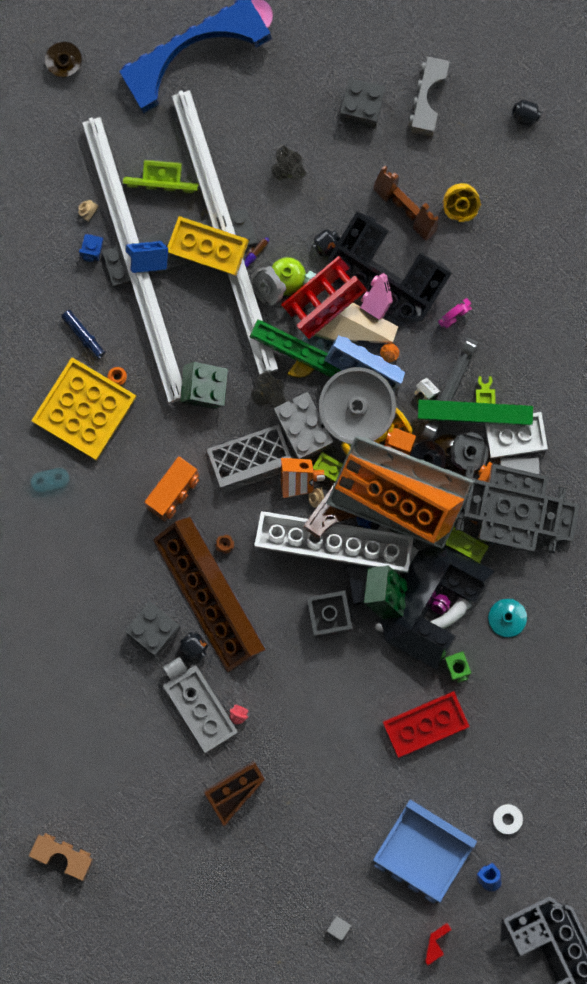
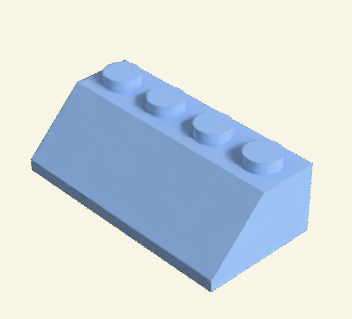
M339 335L324 361L340 370L354 367L371 369L382 375L391 385L394 392L402 383L405 374L398 366L389 364L382 357L371 354L366 348L357 346L348 338Z

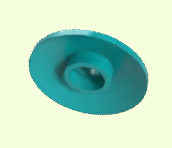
M502 599L491 607L488 621L491 629L496 634L502 637H513L521 633L525 628L527 614L524 607L516 600ZM510 614L512 619L506 620L505 615Z

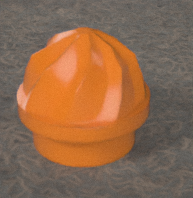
M388 343L381 348L380 355L384 361L394 362L399 357V349L396 345Z

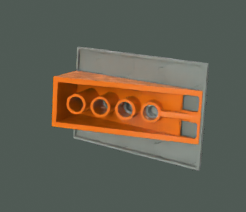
M356 436L326 504L443 548L474 481L391 447L383 446L365 437Z

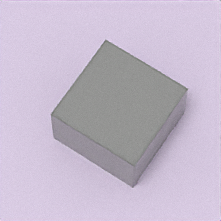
M336 916L327 931L342 941L351 925Z

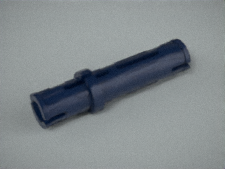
M71 310L66 311L61 318L81 340L82 346L87 348L96 360L102 358L106 352L96 342L95 336H91Z

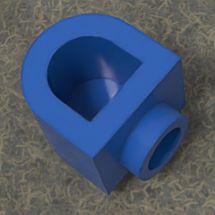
M493 863L482 867L477 873L478 882L487 891H496L501 887V874Z

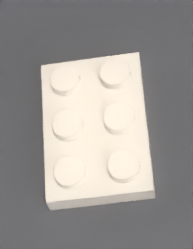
M541 412L533 413L532 426L485 423L491 459L548 450Z

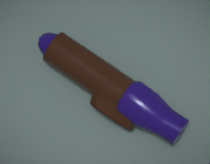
M263 238L255 248L249 250L244 261L246 268L256 260L257 256L267 246L269 238Z

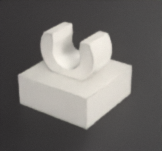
M425 378L416 385L418 389L414 392V395L416 396L422 392L424 394L422 400H428L435 397L440 390L428 378Z

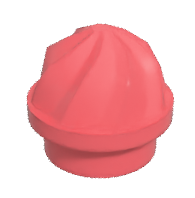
M234 705L233 709L229 711V718L233 724H242L248 718V710L242 706Z

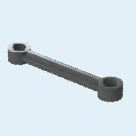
M469 337L467 338L438 401L452 400L469 361L476 350L477 341ZM429 420L420 439L433 441L441 421Z

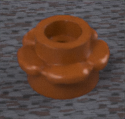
M224 535L217 538L216 549L219 552L227 554L234 548V541L231 536Z

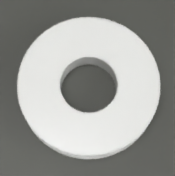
M509 804L500 806L493 815L495 828L503 834L515 833L520 829L523 822L521 811ZM511 814L514 819L513 823L505 825L502 821L503 815Z

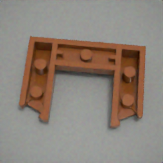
M384 166L375 181L373 190L385 202L393 198V203L399 208L402 207L410 220H415L413 229L427 241L437 231L439 217H434L430 211L427 213L429 208L427 203H424L420 209L398 188L399 176L395 172L393 174L387 173L388 168Z

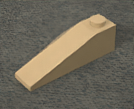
M352 303L318 331L315 336L330 341H335L339 335L348 338L351 342L360 340L369 341L370 343L393 344L398 326L383 318L379 320L360 308L359 305Z

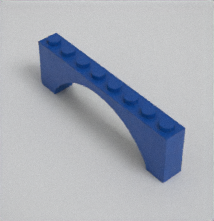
M236 0L234 5L229 8H222L217 15L205 18L198 26H191L186 30V33L174 36L167 44L157 46L153 52L143 54L136 62L128 63L122 67V70L119 72L143 114L159 105L157 100L158 91L163 75L172 60L188 46L208 38L229 37L244 40L254 44L257 48L272 39L270 31L251 0Z

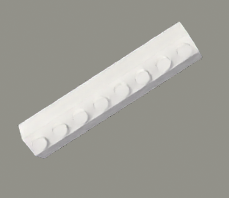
M261 511L255 548L369 567L389 565L394 571L408 573L414 539L411 536L335 524L318 539L303 529L308 519Z

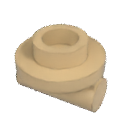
M91 200L84 201L79 206V215L89 222L99 206Z
M322 487L315 488L312 493H309L308 500L314 508H317L324 498Z

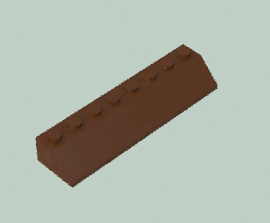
M191 517L174 522L153 539L155 545L226 671L234 670L265 651L263 644Z

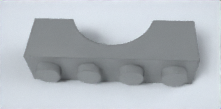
M428 57L427 62H423L421 73L424 74L423 80L419 79L417 91H420L419 97H415L413 108H416L415 115L411 114L409 125L412 126V133L433 137L438 113L429 106L427 96L435 87L445 85L450 61Z

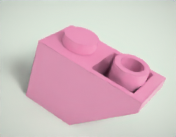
M384 273L379 275V277L377 275L374 277L370 284L372 288L370 292H366L362 297L361 301L363 304L360 307L379 320L384 317L393 302L387 275Z

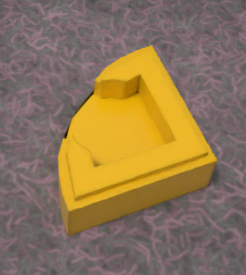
M296 361L288 375L301 378L311 374L314 369Z

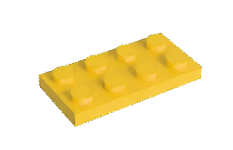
M178 216L167 248L169 254L236 276L249 240Z

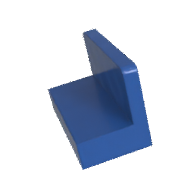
M162 241L126 244V253L131 257L130 271L132 273L167 269L168 248Z

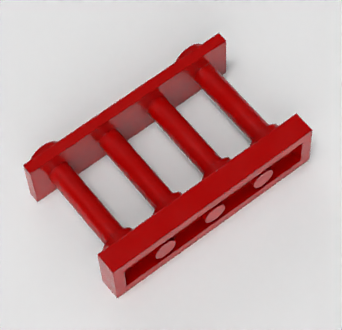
M340 256L336 257L281 304L291 317L295 314L299 317L301 321L297 324V327L308 339L313 337L367 291L356 276L350 279L346 274L349 267ZM340 277L345 284L336 291L331 284ZM323 290H326L330 297L321 304L316 296ZM311 302L316 309L309 315H306L302 308Z

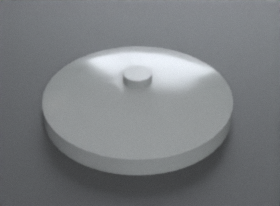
M362 367L348 368L336 373L325 384L319 400L320 417L326 429L335 438L343 442L352 444L356 436L374 441L386 433L396 414L395 394L388 381L379 373Z

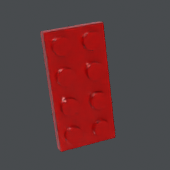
M454 691L382 722L398 758L470 727Z

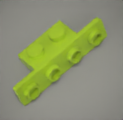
M144 160L143 178L124 177L123 184H127V187L137 188L138 185L146 186V189L163 187L166 191L183 189L185 193H194V190L197 191L199 188V184L181 182L182 163Z

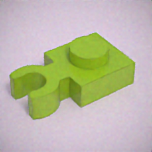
M479 376L478 385L481 389L476 390V403L496 404L495 389H490L493 381L491 376H489L487 384L482 383V377Z

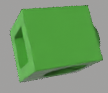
M463 651L444 659L452 681L457 680V683L468 680L471 671ZM456 663L461 664L464 671L456 673L453 670V665Z

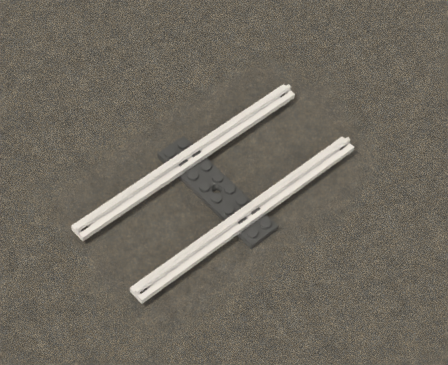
M190 90L186 92L179 91V94L173 95L172 99L210 219L198 223L249 240L247 247L256 245L257 240L247 209L243 208L228 213ZM92 117L89 118V121L83 122V127L120 246L102 252L113 288L132 282L170 404L180 401L182 379L150 276L196 262L168 253L167 269L137 273L130 271L131 257L126 253V244L162 241L167 247L173 230L138 240L101 118L93 119ZM242 259L237 275L228 274L259 374L262 376L278 371L272 348L249 337L257 319L263 320L244 260Z

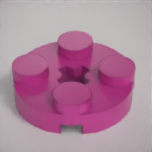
M468 298L463 300L465 304H457L442 317L444 321L442 319L437 321L442 328L444 326L446 329L457 322L456 317L458 315L464 316L472 309L470 307L472 303Z

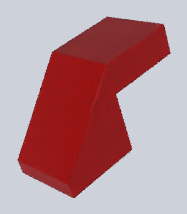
M448 923L430 934L425 958L426 965L431 964L444 955L436 940L452 930Z

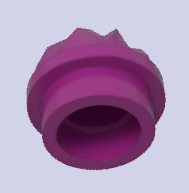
M439 594L434 597L431 608L434 612L442 615L449 610L450 601L447 596Z

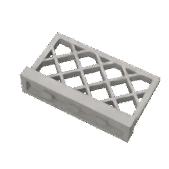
M279 425L207 449L222 494L281 474V458L273 456L276 448L284 450L286 456L282 458H291ZM277 431L279 437L276 443L267 440L270 433ZM252 439L261 440L258 449L249 446ZM264 443L274 446L270 455L260 451ZM240 445L243 447L240 455L230 452L233 446ZM246 449L256 452L252 461L243 457ZM222 451L226 454L222 461L214 459L212 453ZM258 454L267 457L264 464L255 463ZM228 455L238 458L234 467L225 463ZM240 460L249 463L247 470L241 471L237 469ZM223 466L231 470L229 476L220 477L219 472Z

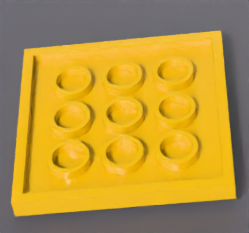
M71 357L31 421L97 461L137 396Z

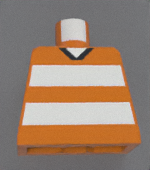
M281 458V489L283 498L312 493L314 482L325 481L324 469L313 470L310 459Z

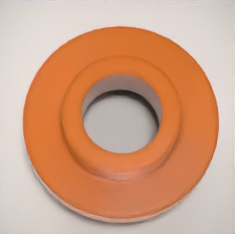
M114 367L109 371L108 379L121 386L126 382L127 374L124 369ZM116 374L121 375V378L119 380L114 379V376Z

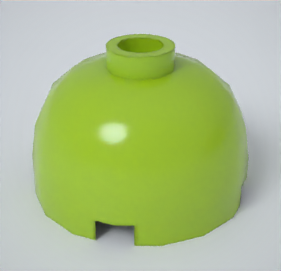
M285 257L277 260L272 265L275 273L286 286L283 296H292L304 285L306 272L304 266L298 260Z

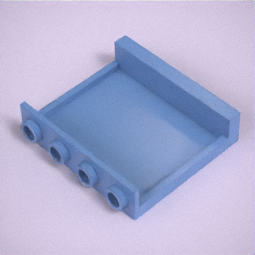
M409 800L374 857V866L383 872L385 870L393 873L391 877L400 883L402 880L409 883L408 888L414 892L422 891L426 894L424 898L435 904L437 901L440 903L477 841L417 803Z

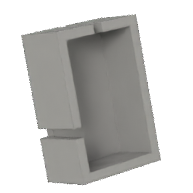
M308 392L292 399V404L288 401L274 408V414L297 459H309L333 447V440L326 427L324 428L320 414Z

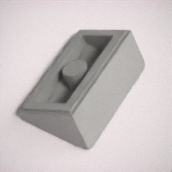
M500 458L501 466L540 474L539 458Z

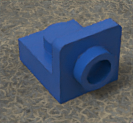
M85 234L82 248L79 250L80 257H83L82 259L88 262H93V260L99 261L104 238Z

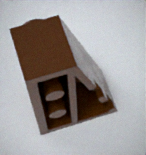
M254 761L204 790L223 826L228 823L265 780Z

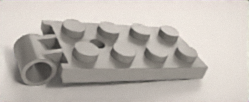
M178 657L163 667L171 681L162 685L205 754L238 733L196 664L187 670L181 658ZM189 690L195 692V695L191 698L187 696Z

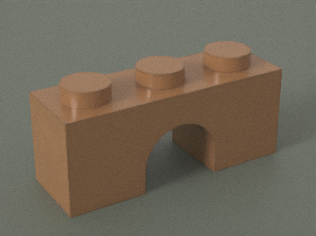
M47 833L44 836L38 835L29 857L49 865L53 856L63 854L68 860V866L64 873L82 881L85 880L94 859L90 858V853L82 849L79 852L72 850L73 845L64 841L62 844L54 841L55 837Z

